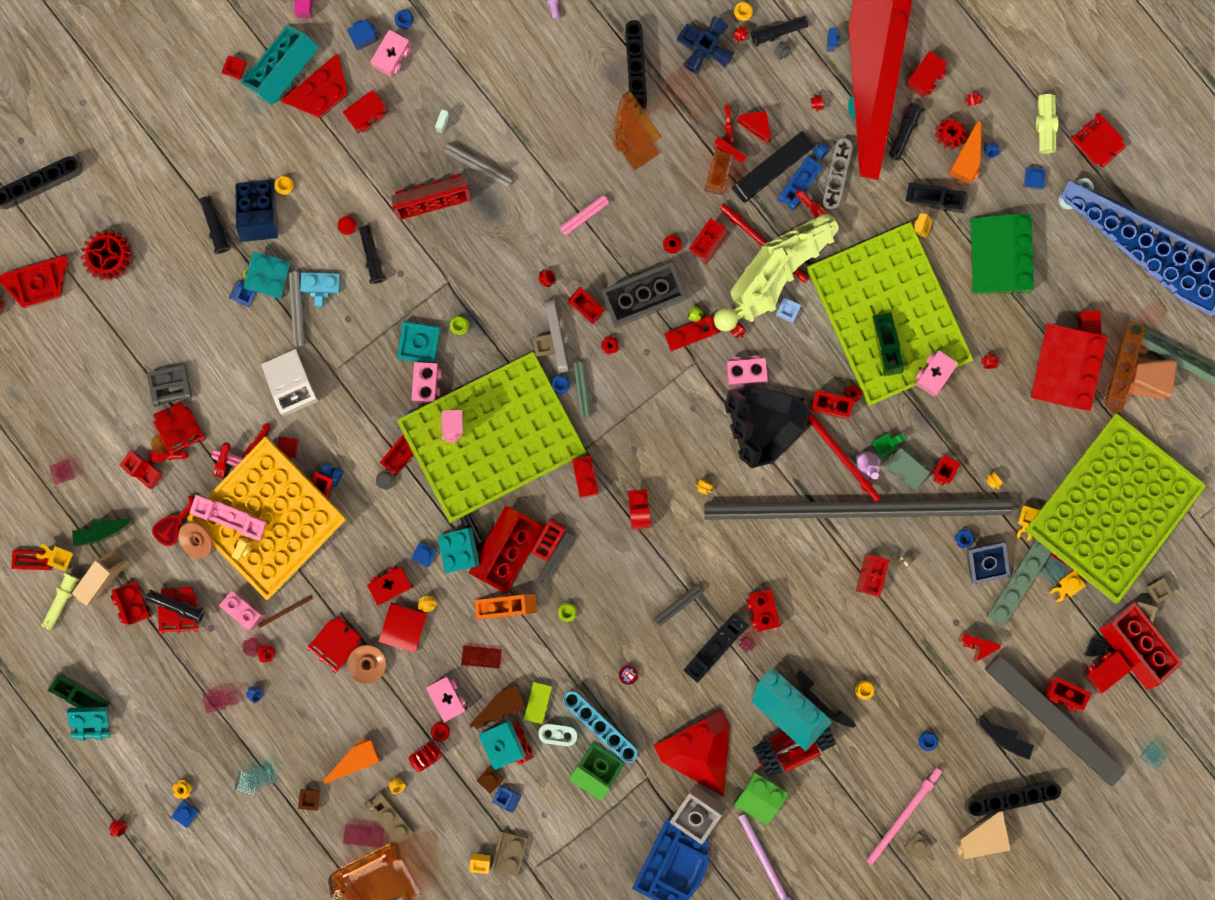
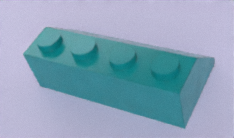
M287 25L240 83L261 100L272 106L279 100L283 91L292 84V80L304 69V65L308 60L314 57L319 47L305 33Z
M771 668L758 682L751 702L801 748L807 751L830 726L831 720L774 668Z

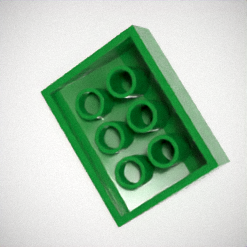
M1032 214L971 218L973 294L1032 292L1034 290Z

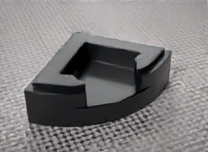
M1091 637L1084 655L1089 657L1099 656L1105 653L1110 645Z

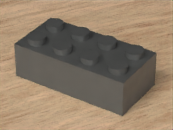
M672 262L601 290V296L614 328L621 327L686 301V295Z

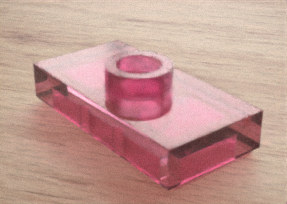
M345 824L343 844L382 848L384 828Z

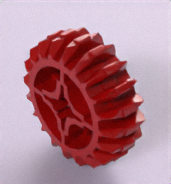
M104 229L101 235L100 232L96 231L95 238L92 235L89 236L90 243L84 241L87 248H81V251L86 253L81 256L82 260H86L82 265L88 267L86 271L92 273V277L97 278L99 276L101 281L105 277L108 281H111L112 275L115 279H119L118 273L125 275L123 269H130L127 262H133L128 257L133 255V252L129 250L132 246L130 243H127L128 239L126 237L122 238V234L119 232L115 235V231L110 230L108 234L107 230ZM105 242L102 248L96 249L99 244ZM114 242L120 246L121 255L114 252ZM109 252L113 256H110L109 258L107 257L106 259L101 254L104 255L105 253ZM93 255L100 258V269L95 266ZM113 262H118L113 268H110Z

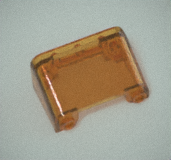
M397 843L388 844L336 870L328 878L330 896L333 900H396L400 897L403 900H417L418 897L422 896L418 883Z

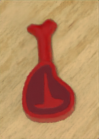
M188 496V504L179 514L164 517L153 526L152 535L159 543L167 547L177 543L179 528L190 513L194 501L193 496Z

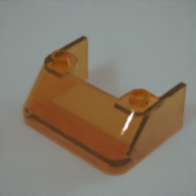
M630 91L626 92L621 97L614 122L613 138L615 142H613V146L618 152L621 151L633 169L637 170L660 154L653 143L662 136Z

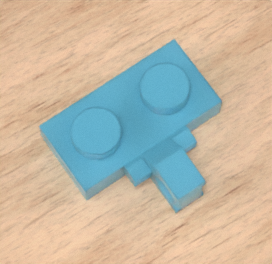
M301 273L300 291L301 293H311V297H315L314 305L316 307H324V297H328L329 293L339 294L340 274Z

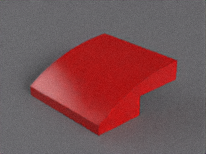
M391 602L379 642L416 653L428 613Z

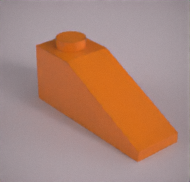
M977 121L948 173L966 184H969L971 180L975 181L980 173L977 170L980 166L981 156L980 121Z
M536 594L475 600L476 619L538 613Z
M367 738L357 741V746L353 747L323 780L324 784L380 762L381 759L373 739L368 741Z

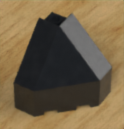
M752 385L728 390L725 410L731 416L733 424H730L734 440H738L740 450H738L739 458L750 468L774 463L812 425L808 421L811 408L803 403L804 398Z

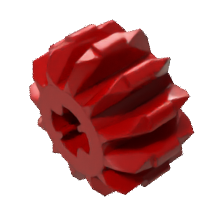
M951 117L947 118V122L942 119L940 121L941 125H937L935 128L938 132L934 135L940 138L937 143L941 144L943 142L944 149L949 145L950 149L953 150L955 145L960 147L962 145L961 141L966 140L964 135L967 133V130L962 129L965 124L961 123L959 125L958 118L954 122ZM949 130H951V133H954L953 137L950 133H947Z
M434 741L426 743L410 754L408 758L410 765L416 772L425 770L441 759V749Z

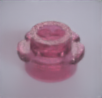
M744 636L742 639H738L740 642L738 646L746 653L748 651L753 652L756 645L748 637Z
M256 638L245 640L242 644L243 653L246 656H257V649L261 646V643Z

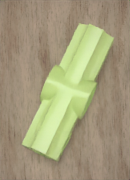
M1039 95L1038 115L1036 118L1039 153H1055L1056 132L1058 130L1055 95Z

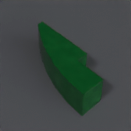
M892 313L874 315L872 318L884 377L901 374L904 371V363Z
M134 520L91 521V529L72 531L73 546H87L113 538L132 526Z
M58 671L48 686L49 692L77 708L108 707L110 704L109 701Z

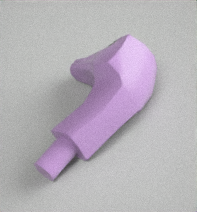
M870 451L861 452L856 455L857 469L866 479H870V477L877 479L880 470L879 457Z

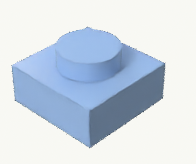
M783 298L775 316L793 323L801 305Z

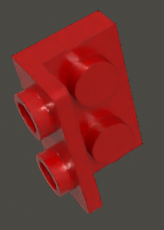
M137 581L111 590L113 594L111 595V600L115 606H118L120 611L118 617L122 624L130 626L151 617Z

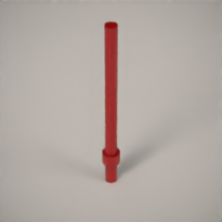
M725 203L721 205L719 209L730 218L729 220L734 225L737 224L761 246L768 242L747 224L738 212H734ZM799 268L793 272L804 284L809 279Z
M810 412L808 421L812 423L813 428L861 484V489L867 492L877 503L881 496L872 487V482L862 475Z

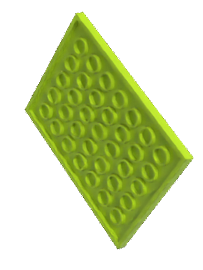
M1115 413L1026 527L1025 531L1112 602L1117 604L1205 489L1206 485Z

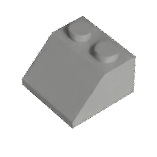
M694 785L670 823L702 845L727 806Z

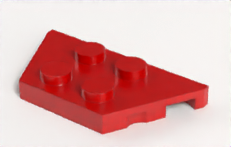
M335 54L281 100L283 104L297 108L299 111L309 113L320 119L348 96L339 56Z
M65 255L1 274L0 283L22 308L61 298L68 256Z

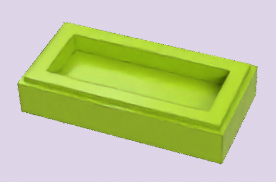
M533 682L524 720L543 724L552 686Z

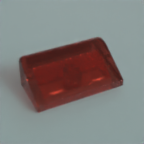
M463 646L461 665L500 669L502 649Z

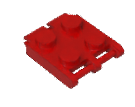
M1097 113L1090 123L1083 125V129L1079 133L1070 137V140L1094 166L1099 164L1102 168L1113 159L1110 153L1116 157L1126 147L1122 143L1123 137L1100 113ZM1097 120L1099 121L1094 127L1090 128ZM1084 132H1086V134L1083 137L1078 139Z
M182 402L169 407L171 414L166 409L153 414L155 419L153 425L170 456L180 449L189 448L195 442L205 440L189 406L184 407ZM198 435L197 438H195V439H193V440H191V441H187L188 439L193 438V437H195V436ZM180 443H183L182 445H180V446H178V447H176V448H173V449L171 448V447H173V446H175V445H178V444H180Z
M179 587L177 595L175 588L161 589V594L183 603L190 602V605L198 608L197 593H193V587ZM158 606L160 635L164 634V632L181 633L182 631L190 630L199 632V625L195 624V621L188 618H180L178 613ZM181 625H193L192 627H181ZM165 626H176V628H164V627H165Z
M337 617L335 621L330 619L306 648V650H311L320 658L319 661L325 662L330 666L335 674L348 660L351 652L361 645L358 641L362 637L353 628L346 632L345 629L349 625L340 617ZM315 646V647H316L317 649H319L324 655H321V654H320L316 649H314L313 647ZM328 657V658H329L330 660H332L337 666H334V665H333L329 660H327L326 658Z

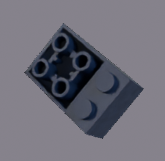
M265 180L235 184L236 230L240 242L278 238L274 181Z

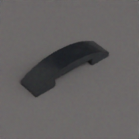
M734 612L683 671L698 683L749 625Z
M799 669L797 671L799 683L810 702L831 720L852 728L856 726L843 711H839L835 715L810 690L815 683L802 670Z

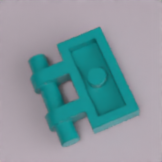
M107 707L68 708L69 728H77L78 730L70 732L71 739L85 741V739L95 738L96 740H103V738L111 737L110 730L103 731V728L109 727L110 724ZM85 728H95V731H86Z

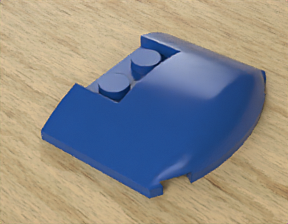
M666 818L632 889L652 900H689L699 887L706 872L709 860L707 846L709 839L706 838L701 845L671 824V820Z

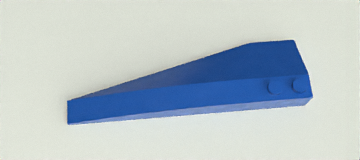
M1069 180L1060 198L1084 216L1089 223L1098 228L1103 235L1112 240L1117 247L1137 264L1141 265L1146 272L1156 278L1166 289L1170 290L1175 297L1214 316L1215 248L1123 203Z

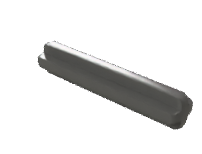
M567 531L538 576V580L545 584L548 582L575 538L572 533Z
M695 585L654 618L656 623L662 626L704 592L701 586Z

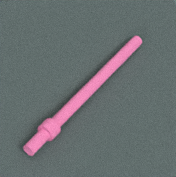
M936 767L930 777L923 781L920 790L866 861L871 865L874 864L927 792H931L935 785L933 784L943 773Z

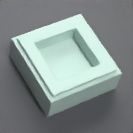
M443 109L435 125L436 131L444 133L450 118L448 111Z

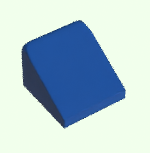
M236 281L229 299L249 307L256 292L243 289L244 283Z
M500 785L492 803L513 813L521 799V795Z

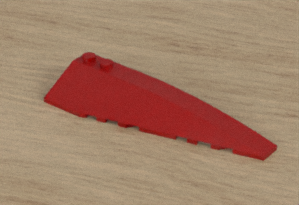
M853 0L848 35L850 40L853 100L857 130L859 177L879 180L912 0Z

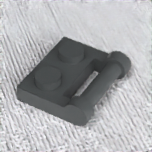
M185 365L146 373L154 407L160 406L161 403L175 400L192 399ZM179 386L183 387L181 392L158 396L157 391Z

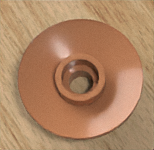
M194 522L186 523L181 527L178 538L182 549L189 556L196 559L208 556L212 550V539L208 531L200 524Z
M359 646L348 657V672L359 683H374L385 672V657L374 646ZM365 660L370 661V666L365 667L363 662Z

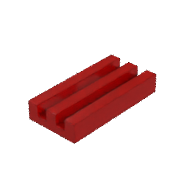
M12 550L11 569L52 570V567L47 565L49 560L47 558H17V554L44 555L45 551ZM16 562L46 563V566L16 565Z

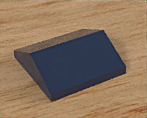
M1006 541L967 549V563L972 584L1010 577Z

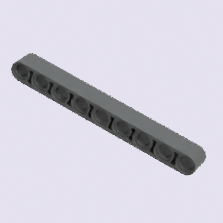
M997 654L984 668L991 677L1110 786L1113 787L1126 773L1001 656Z

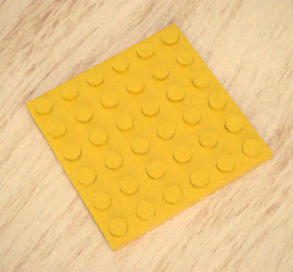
M264 437L207 497L238 508L267 522L260 541L210 519L206 520L193 514L187 517L190 522L198 523L208 531L212 539V545L266 600H269L347 520L342 512L268 437ZM247 538L252 541L250 546L252 550L247 558L244 557V559L236 560L231 557L241 539Z

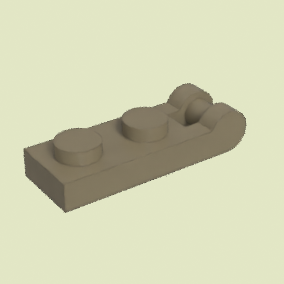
M379 791L375 794L376 797L373 800H368L365 803V806L398 846H400L415 832ZM380 803L384 806L381 811L376 808Z

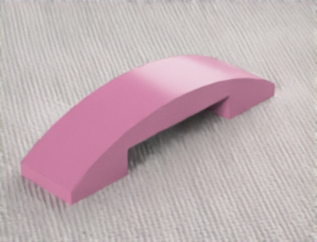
M195 495L190 513L206 520L210 519L240 531L243 535L258 541L261 540L267 523L238 508L200 495Z

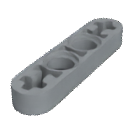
M846 138L838 140L834 148L822 200L823 208L827 211L836 210L841 201L853 148L851 141ZM845 143L849 149H846L843 157H840L841 148L839 146ZM842 161L845 168L838 171L835 169L834 163ZM837 179L840 181L841 186L834 189L831 187L830 181ZM828 191L832 193H839V195H834L833 201L836 202V204H833L832 207H830L829 203L826 202V200H829L831 197V193H828Z
M554 299L544 302L559 373L568 372Z

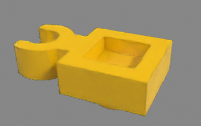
M1026 505L1022 506L1017 522L1022 525V528L1017 531V538H1020L1022 532H1026V527L1040 509ZM1027 533L1028 536L1026 540L1030 541L1032 536L1029 533Z
M40 544L39 547L45 550V554H36L35 556L38 559H49L47 565L65 572L73 553L56 546L51 551L47 545Z
M1073 570L1058 581L1060 584L1059 588H1052L1049 593L1053 594L1057 591L1059 598L1055 601L1061 602L1065 594L1072 597L1086 585L1076 571Z

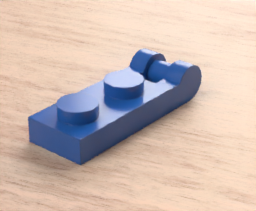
M807 156L777 200L787 204L788 208L793 211L800 199L796 196L792 199L787 196L788 193L792 192L796 195L797 190L806 192L823 166Z

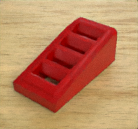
M550 517L531 553L548 562L567 526ZM550 525L553 526L554 528L560 530V532L558 533V532L552 530L551 528H549ZM547 532L557 538L554 540L545 534ZM542 539H544L545 541H547V542L553 544L552 547H550V546H548L547 544L541 542ZM538 546L548 550V554L537 549Z

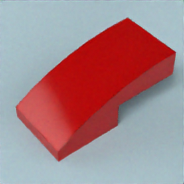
M129 450L119 465L130 476L136 477L149 489H154L163 475L160 470L132 450Z

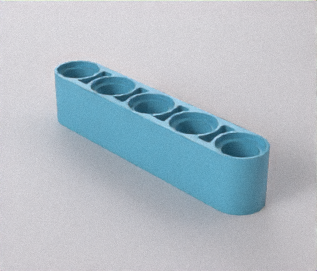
M569 691L565 694L563 698L564 705L614 753L628 763L633 762L637 758L635 746L579 693ZM568 695H576L578 701L575 705L567 703ZM589 708L592 711L591 717L583 718L580 713L581 710ZM598 721H603L606 724V728L602 732H598L595 729V724ZM615 734L620 737V742L617 745L610 744L609 737ZM626 748L633 749L634 755L632 758L628 759L623 756V751Z

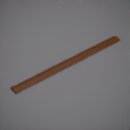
M308 596L259 623V628L312 600V596Z

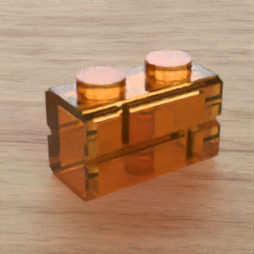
M715 150L704 191L723 196L733 159L732 154Z

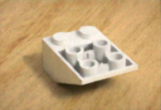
M296 349L261 364L273 399L282 416H287L319 401Z

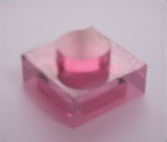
M69 460L49 466L55 485L75 479Z

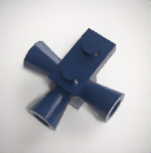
M713 16L708 31L703 29L700 32L689 24L685 25L676 41L694 52L683 63L687 70L694 74H699L704 59L709 60L711 56L721 66L727 67L735 52L719 47L718 44L719 37L729 27L728 24L722 19Z

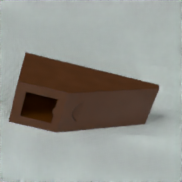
M516 685L500 691L469 725L470 728L474 726L475 729L487 726L486 722L493 720L494 723L505 719L504 715L509 713L512 716L522 713V708L526 706L519 686Z

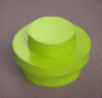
M456 316L450 321V330L455 335H463L468 331L469 323L466 318Z
M563 603L559 607L558 616L562 621L570 622L576 618L577 609L573 604Z

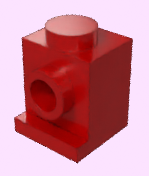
M942 455L931 474L934 477L933 481L941 486L944 483L946 485L950 484L961 464L946 455ZM942 468L947 471L945 476L940 473Z

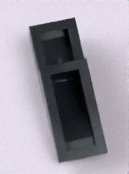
M909 182L905 201L929 208L965 214L968 194L966 191L951 190L942 186Z
M976 720L979 728L993 742L1014 755L1030 760L1034 745L1016 740L1017 731Z

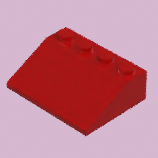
M460 174L450 176V179L442 181V179L434 180L431 182V185H416L409 191L405 189L398 190L394 195H391L392 207L399 221L472 201L465 175L461 176Z
M1047 323L1030 397L1066 407L1091 411L1108 336L1104 333Z

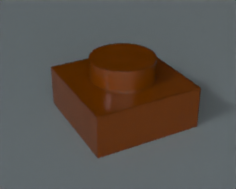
M489 766L476 781L491 794L503 778Z
M300 789L298 809L318 811L320 791Z

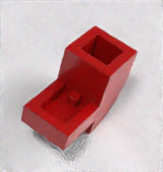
M647 489L628 491L631 530L651 528Z

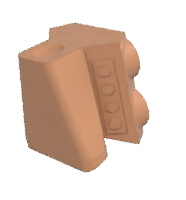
M1133 356L1127 384L1128 394L1163 400L1170 398L1173 393L1177 361L1173 359L1159 361Z

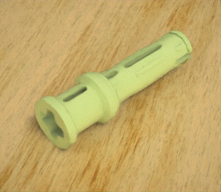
M64 572L63 575L65 577L60 587L56 588L57 595L41 624L42 627H46V629L51 631L67 599L73 596L72 591L76 583L80 582V578L68 572Z

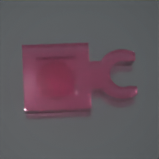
M223 690L203 694L206 713L227 709L226 703L229 705L239 704V701L231 700V695L236 694L237 691H229L226 695H224Z

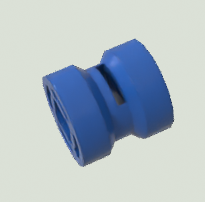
M325 462L319 473L334 479L333 487H336L344 470L334 468L332 464Z

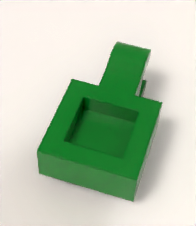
M888 433L872 441L871 444L877 456L881 459L897 451L895 445L907 439L904 433L893 438Z

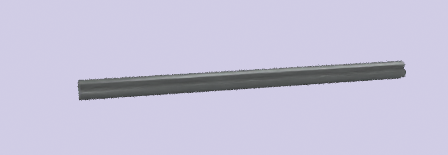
M1012 499L878 501L877 503L875 501L704 504V520L1012 515L1013 501Z

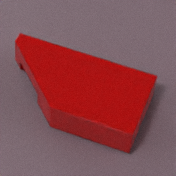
M718 137L715 140L714 147L728 158H735L740 163H743L747 158L722 138Z

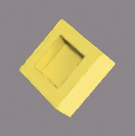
M247 538L241 539L231 557L236 560L244 559V557L247 558L252 550L250 547L252 541Z

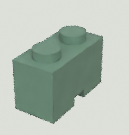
M899 448L883 467L892 475L901 476L903 478L901 482L911 491H914L930 472L927 470V465L919 460L917 462L912 458L913 454L909 450Z

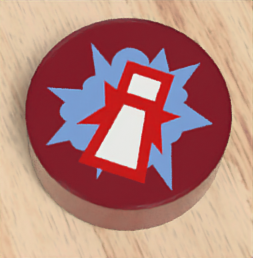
M624 666L619 671V679L623 684L631 685L637 681L638 672L633 666Z

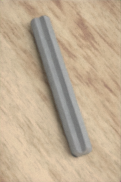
M450 143L445 147L444 152L506 187L511 185L513 178Z
M293 271L289 273L293 344L296 347L304 346L300 273Z

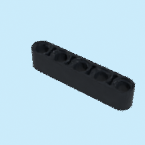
M631 20L626 24L625 28L629 103L631 112L639 116L644 114L647 108L643 30L640 22ZM636 28L639 32L631 34L629 29ZM637 46L640 51L633 53L630 51V48ZM636 64L641 67V70L633 71L631 67ZM634 83H640L642 85V88L640 90L633 89L632 85ZM639 101L642 102L644 106L638 109L635 108L633 104Z
M801 131L738 181L731 189L743 203L747 202L813 149L814 143L804 131Z
M67 156L1 187L0 197L6 195V200L0 203V208L9 209L79 176L83 170L82 164L73 156ZM71 163H76L73 170H68ZM54 171H58V176L52 179L51 174ZM37 179H41L40 185L34 187V182ZM23 187V193L17 195V190Z
M1044 781L979 795L966 800L965 810L973 816H982L1058 799L1061 795V788L1057 783ZM1050 785H1053L1055 788L1052 795L1047 794V788ZM1031 789H1034L1036 792V796L1034 799L1030 800L1028 798V792ZM1015 793L1017 796V800L1015 803L1011 804L1009 802V796ZM996 797L998 805L991 808L990 800ZM973 802H978L979 809L975 812H972L971 804Z

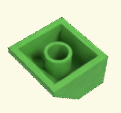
M592 742L568 780L601 801L613 785L625 763Z
M753 772L734 805L765 825H768L781 808L789 793L756 772Z

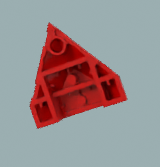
M721 709L685 730L653 745L663 764L724 796L730 725Z

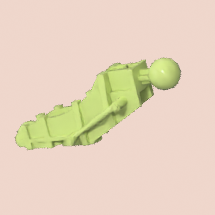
M830 214L819 215L816 219L812 218L801 226L793 228L792 231L763 244L759 253L750 265L746 267L742 276L730 290L736 308L719 309L714 316L716 327L721 331H731L736 327L740 318L752 322L755 317L766 311L772 312L776 310V304L786 281L794 280L792 273L811 257L816 258L820 256L819 252L827 243L831 244L834 242L833 236L839 228L835 218Z

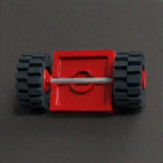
M829 727L816 740L821 751L836 745ZM784 731L769 738L774 752L767 740L752 747L768 779L782 772L777 759L780 760L787 773L821 755L815 742L805 751Z

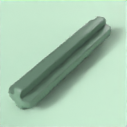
M575 362L574 371L581 418H588L591 416L584 363Z

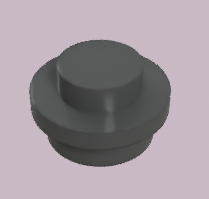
M781 41L776 46L774 55L777 56V59L782 60L789 56L791 52L790 43Z
M381 471L376 477V484L379 488L388 490L394 486L395 476L390 471Z

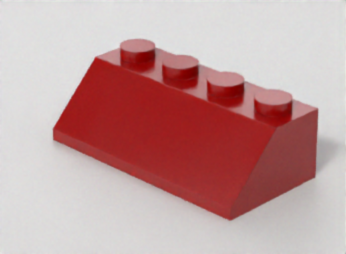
M505 506L478 554L480 566L472 567L468 573L507 594L544 527L520 512Z
M1135 602L1111 617L1099 628L1115 651H1118L1133 669L1131 671L1146 690L1161 685L1183 664Z

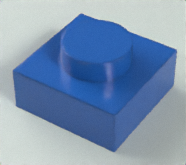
M829 28L826 51L834 52L835 47L839 46L840 35H837V28Z
M1027 167L1023 187L1042 190L1044 188L1046 170Z
M419 542L411 559L429 568L437 550Z
M183 800L171 817L188 828L199 813V810Z

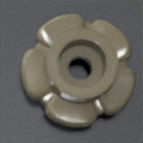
M907 553L903 554L898 559L900 562L898 566L905 570L915 560L912 556L913 553L909 555Z

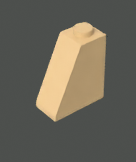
M115 550L95 560L72 594L79 602L86 606L102 594L127 565L128 561Z
M1003 811L989 814L959 836L958 843H956L958 855H961L963 859H969L1011 850Z

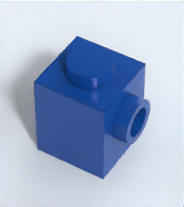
M367 19L364 21L359 20L351 28L347 29L357 51L377 41L375 35L378 32L373 23L369 25Z

